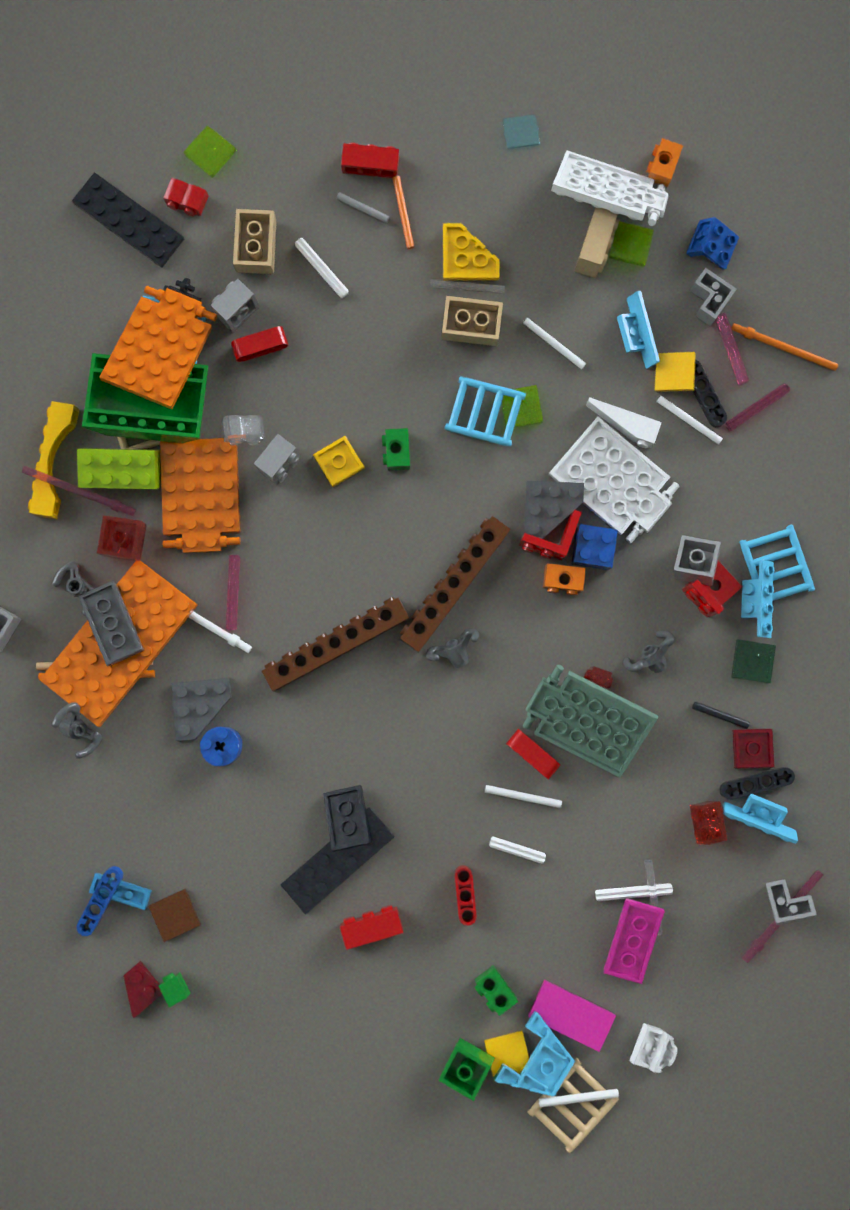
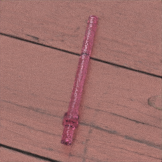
M24 466L22 469V473L111 507L113 511H121L131 516L135 514L136 509L122 504L119 500H111L86 489L78 488V486Z
M816 870L793 898L806 896L823 874ZM775 919L762 935L750 944V949L742 957L746 963H749L757 952L760 953L763 950V945L779 928L780 925L776 926Z

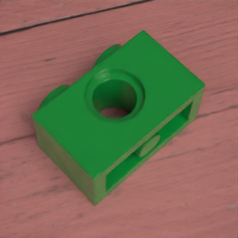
M408 428L385 429L386 435H382V446H386L387 454H383V465H387L388 471L410 470ZM399 446L401 451L395 454L391 452V448Z

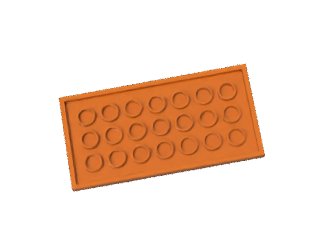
M139 559L134 562L117 583V586L144 651L108 667L87 620L39 679L67 703L76 702L81 708L80 713L98 727L103 725L198 606L193 600Z

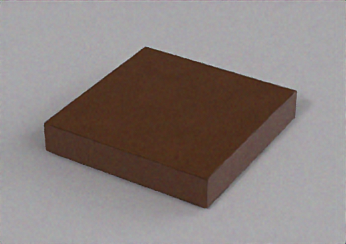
M186 888L148 906L163 942L201 925Z

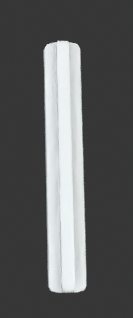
M299 238L295 242L297 249L340 298L346 297L349 293L348 289L303 238Z
M670 883L602 889L595 891V897L597 901L672 895L673 887Z

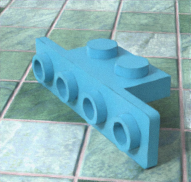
M636 291L627 298L630 313L619 315L617 320L626 353L641 351L645 368H651L658 364L660 359L641 291Z
M766 560L759 561V579L742 580L741 618H757V637L771 638L773 630L774 563Z
M750 794L743 808L728 802L723 803V814L729 819H736L749 827L758 828L766 834L780 837L783 841L797 843L796 830L781 824L788 813L787 808L753 794Z

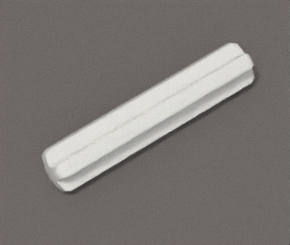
M491 837L489 846L541 864L545 861L546 854L496 837Z

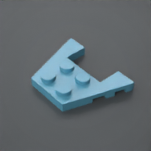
M534 1011L525 1027L540 1036L541 1040L522 1072L519 1074L502 1063L493 1079L497 1083H505L513 1087H521L554 1097L575 1061L541 1016Z

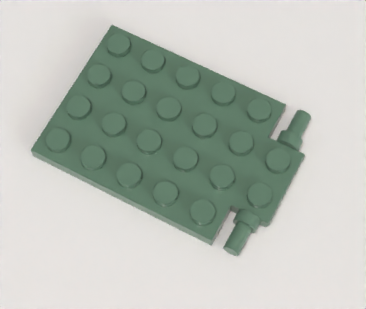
M557 665L547 679L542 678L526 707L528 713L523 727L530 729L534 720H537L538 717L541 718L535 729V735L621 778L658 720V715L571 671L568 672L560 686L558 685L559 676L564 668L561 665Z

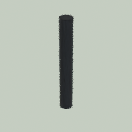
M694 702L692 709L748 729L750 724L749 721L698 702Z

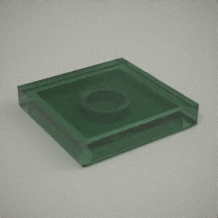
M737 639L731 677L771 683L776 645Z

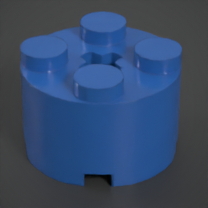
M229 727L210 729L205 733L200 742L203 758L213 766H225L235 762L240 757L243 746L239 733ZM219 742L225 743L224 750H219Z

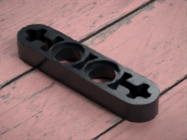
M695 359L696 376L698 374L701 376L694 379L693 393L709 424L715 428L721 427L727 421V414L701 363ZM699 380L703 381L706 385L705 389H698L696 382ZM711 397L714 400V405L707 406L704 399ZM715 407H717V410L715 411V413H714V411H713L712 413L709 412V411L713 410ZM716 415L722 417L720 423L718 420L715 421L713 419Z
M781 767L726 781L721 784L719 791L723 798L729 800L790 785L794 782L795 774L791 769ZM783 771L789 774V777L786 778L787 781L785 779L776 780L775 776H782ZM767 775L771 778V784L765 787L761 780ZM747 780H750L753 784L750 791H745L743 788V783ZM729 785L731 788L738 787L741 793L739 794L738 790H734L729 795L725 793V790L728 789L727 786Z

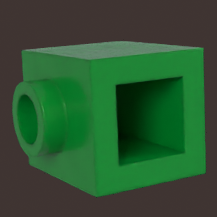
M172 972L162 978L163 981L159 988L169 1007L190 995V991L180 972L175 975Z

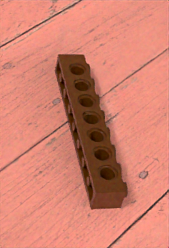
M494 516L490 519L486 518L482 522L480 533L478 535L476 533L473 534L468 541L471 545L467 550L464 548L457 556L459 558L458 562L455 565L452 563L446 570L448 574L444 580L440 579L434 587L437 590L433 595L428 594L423 601L425 606L421 611L417 609L411 617L413 622L410 626L406 624L401 630L400 634L402 636L400 639L418 653L511 529ZM486 533L491 534L493 541L485 542L483 535ZM478 548L481 550L482 556L476 558L472 555L471 551ZM461 564H468L471 570L468 573H463L460 570ZM450 579H457L459 586L451 588L448 584ZM445 594L448 597V601L444 604L439 603L437 596ZM428 609H434L437 615L435 618L429 619L426 617L425 612ZM422 624L425 627L424 633L416 634L414 632L415 625Z
M391 597L383 602V606L379 608L374 606L368 609L365 616L360 617V615H357L349 620L350 624L346 626L341 624L332 629L333 633L329 635L324 633L316 637V642L311 645L309 642L298 647V652L294 654L292 651L281 656L283 660L277 663L274 660L266 664V669L262 670V673L271 690L275 692L409 620V616L399 598L394 599V597ZM389 611L392 617L390 620L384 621L381 619V613ZM366 620L374 621L375 626L373 629L366 630L364 628ZM356 629L358 632L357 637L349 639L347 637L348 630ZM333 638L340 639L341 643L338 648L330 646V641ZM316 647H322L323 655L319 658L313 655ZM299 656L306 658V664L302 667H299L296 663ZM283 665H287L289 668V673L286 676H282L279 672L280 667Z

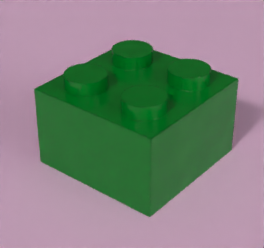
M460 1038L438 1081L474 1101L495 1058Z

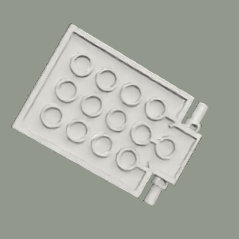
M566 151L551 191L559 196H568L575 201L586 202L596 208H604L614 214L628 216L632 220L642 221L646 212L648 213V224L650 226H654L659 217L663 218L669 196L665 192L664 184H659L657 189L652 188L655 179L570 151Z
M599 417L592 422L549 472V475L557 482L584 483L583 504L610 527L618 530L620 535L623 534L632 522H635L636 524L632 527V532L626 537V541L632 543L639 534L641 535L644 531L648 533L672 505L670 501L673 498L672 495L680 487L679 484L673 482L666 491L664 490L660 493L659 490L669 480L670 476Z

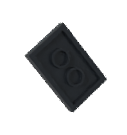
M357 785L323 793L331 850L336 852L371 844L362 786Z

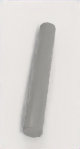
M338 193L337 200L382 222H388V215L345 194Z

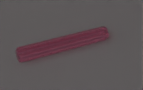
M721 313L716 318L737 382L739 385L747 383L749 379L726 313Z
M783 383L727 421L725 427L728 431L734 430L790 391V387L788 384Z
M239 555L229 556L226 609L227 630L237 629Z

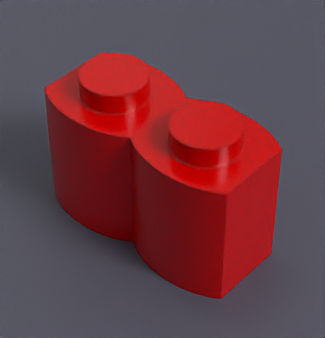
M171 178L163 199L168 208L175 211L178 209L184 210L187 215L194 217L195 215L201 216L209 195L201 187Z

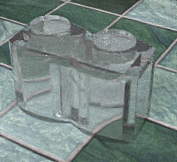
M260 415L225 416L222 419L224 442L230 443V445L242 444L241 442L257 445L265 438L263 420Z

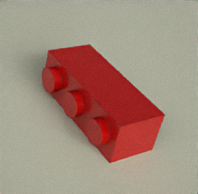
M354 142L343 143L342 173L385 178L398 176L399 149L392 146L377 147L373 144L366 146L358 145Z
M392 905L382 907L380 912L368 911L363 913L360 918L355 919L352 916L343 919V923L340 924V930L345 948L348 950L403 933V926L397 906L392 907Z

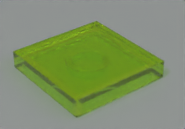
M207 125L183 153L213 178L236 152V148Z
M619 221L609 258L645 267L654 229Z
M537 385L513 389L526 393L525 399L521 401L514 428L543 423ZM504 395L501 405L506 427L514 398Z

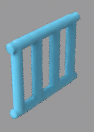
M460 376V387L449 424L446 423L445 430L511 447L512 440L510 439L521 401L525 399L526 393ZM467 386L478 388L468 426L465 428L456 424ZM485 391L496 393L484 433L474 429ZM505 395L513 397L514 402L504 436L499 437L492 434L502 399Z
M789 525L785 530L760 538L740 541L752 580L759 579L756 566H759L760 560L772 562L795 554L798 565L775 572L773 581L801 572L805 583L773 593L772 601L806 590L808 592L815 591L793 525ZM789 536L792 544L791 548L753 559L750 548Z

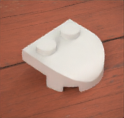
M644 1023L629 1061L635 1065L648 1068L652 1072H662L661 1069L666 1066L670 1067L676 1058L677 1047L674 1045V1038L662 1029Z

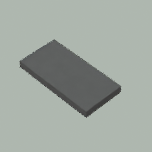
M114 580L78 596L108 667L144 651Z

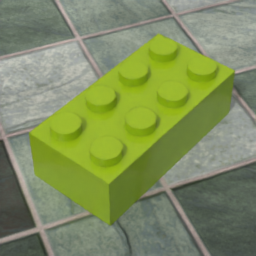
M77 449L78 488H160V450Z

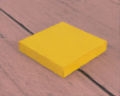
M658 353L660 362L656 364L655 391H694L696 353Z
M346 436L313 454L332 488L365 469Z
M523 1031L484 1040L487 1054L495 1058L491 1066L493 1078L502 1063L519 1074L522 1072L529 1060Z

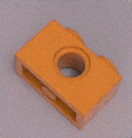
M663 138L659 145H655L652 156H655L654 161L649 162L646 170L649 173L648 177L655 179L654 183L664 184L665 187H668L683 145ZM660 160L665 161L667 164H662Z
M547 563L545 565L543 588H546L547 592L559 593V590L566 591V594L578 595V592L581 593L584 588L586 568ZM561 575L567 576L569 580L567 585L560 583L559 577Z

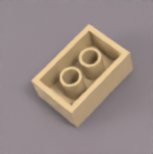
M595 208L574 272L596 278L598 272L602 273L614 239V233L619 223V220L616 219L618 214H614L604 208Z
M236 209L233 265L237 273L274 274L277 221L274 211Z
M446 296L441 340L497 346L503 302Z

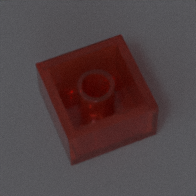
M103 515L97 554L104 557L140 561L147 524L139 520Z

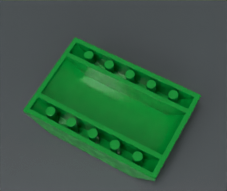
M92 353L82 421L83 428L106 436L186 443L200 439L208 365L194 364L173 409H170L101 381L100 375L111 355Z

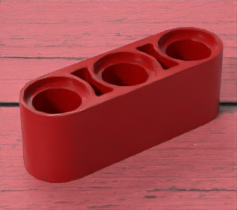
M277 326L235 339L231 342L236 361L244 362L283 350L288 347V342L283 327Z
M519 729L506 743L548 780L561 766L560 763Z
M461 865L456 868L454 874L458 916L463 925L469 926L476 921L473 875L469 867ZM467 871L469 873L466 880L459 879V872ZM469 891L471 893L470 898L467 900L461 899V892ZM467 910L473 913L472 917L468 920L462 917L463 912Z

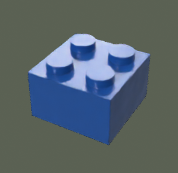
M579 524L576 529L571 564L610 570L613 567L618 530Z

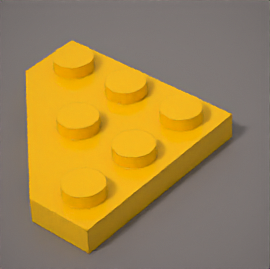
M443 223V280H499V259L491 254L478 238L468 232L462 223Z

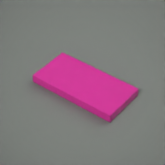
M625 899L603 971L605 974L642 984L665 912L664 909Z
M545 979L528 1013L530 1018L533 1012L536 1011L549 1028L600 1052L616 1017L614 1013Z

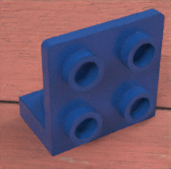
M716 217L700 220L686 254L690 257L704 255L724 270L729 264L739 236Z

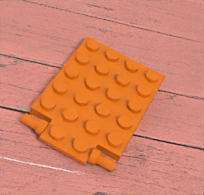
M146 286L144 293L154 296L160 302L157 303L141 296L100 375V379L152 402L173 409L212 330V325L196 318L205 317L215 322L217 314L206 310V307L202 306V302L169 288L164 291Z
M237 438L198 439L186 443L160 441L163 535H182V538H176V540L163 541V548H177V550L183 549V553L222 551V547H227V545H240V537L227 538V536L221 535V533L240 532Z

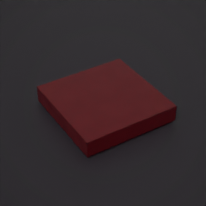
M773 729L732 730L735 769L775 768Z

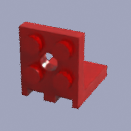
M574 510L569 515L559 545L524 533L519 546H522V550L526 552H539L543 558L551 559L553 557L562 561L567 556L582 512Z
M719 560L714 580L719 583L717 591L712 590L708 585L701 584L699 580L689 582L682 588V591L686 592L687 598L696 606H699V611L706 617L722 612L724 610L722 605L742 588Z

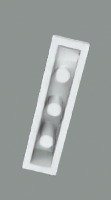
M593 398L588 399L586 406L630 440L636 442L639 447L651 448L654 445L662 422Z

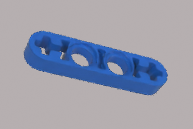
M112 866L103 874L76 927L80 935L89 936L97 928L123 879V872L119 867ZM115 873V879L109 884L111 874ZM100 889H107L109 892V897H102L100 895ZM92 905H97L100 908L99 914H94L91 911ZM89 918L92 919L88 926L89 928L85 929V923L89 920Z

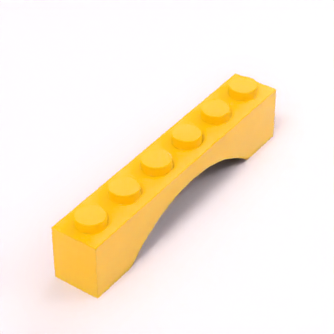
M51 401V406L47 409L48 421L47 425L43 428L44 440L39 448L41 455L35 468L37 475L36 480L32 483L33 495L32 499L28 502L29 513L35 516L58 519L61 500L53 482V463L62 441L76 428L79 409L75 405Z

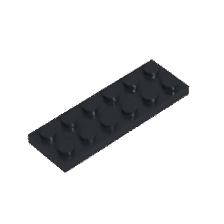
M95 172L72 200L74 205L161 268H163L184 241V237Z
M370 807L366 809L371 844L333 852L331 850V843L328 842L280 884L305 915L395 837Z

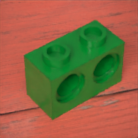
M494 965L475 978V989L481 997L483 995L488 1000L486 1004L492 1013L496 1011L500 1016L518 1002L516 995ZM487 979L494 981L492 987H485L483 984ZM500 995L506 997L505 1002L501 1004L495 1001Z

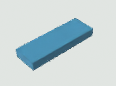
M95 873L89 893H94L103 874ZM111 877L108 883L111 884L115 878ZM121 881L112 900L145 910L152 890ZM100 889V895L102 897H109V892L107 889Z

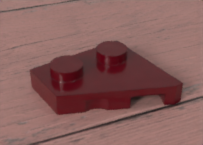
M141 961L123 975L133 1018L162 995L159 988L160 984Z

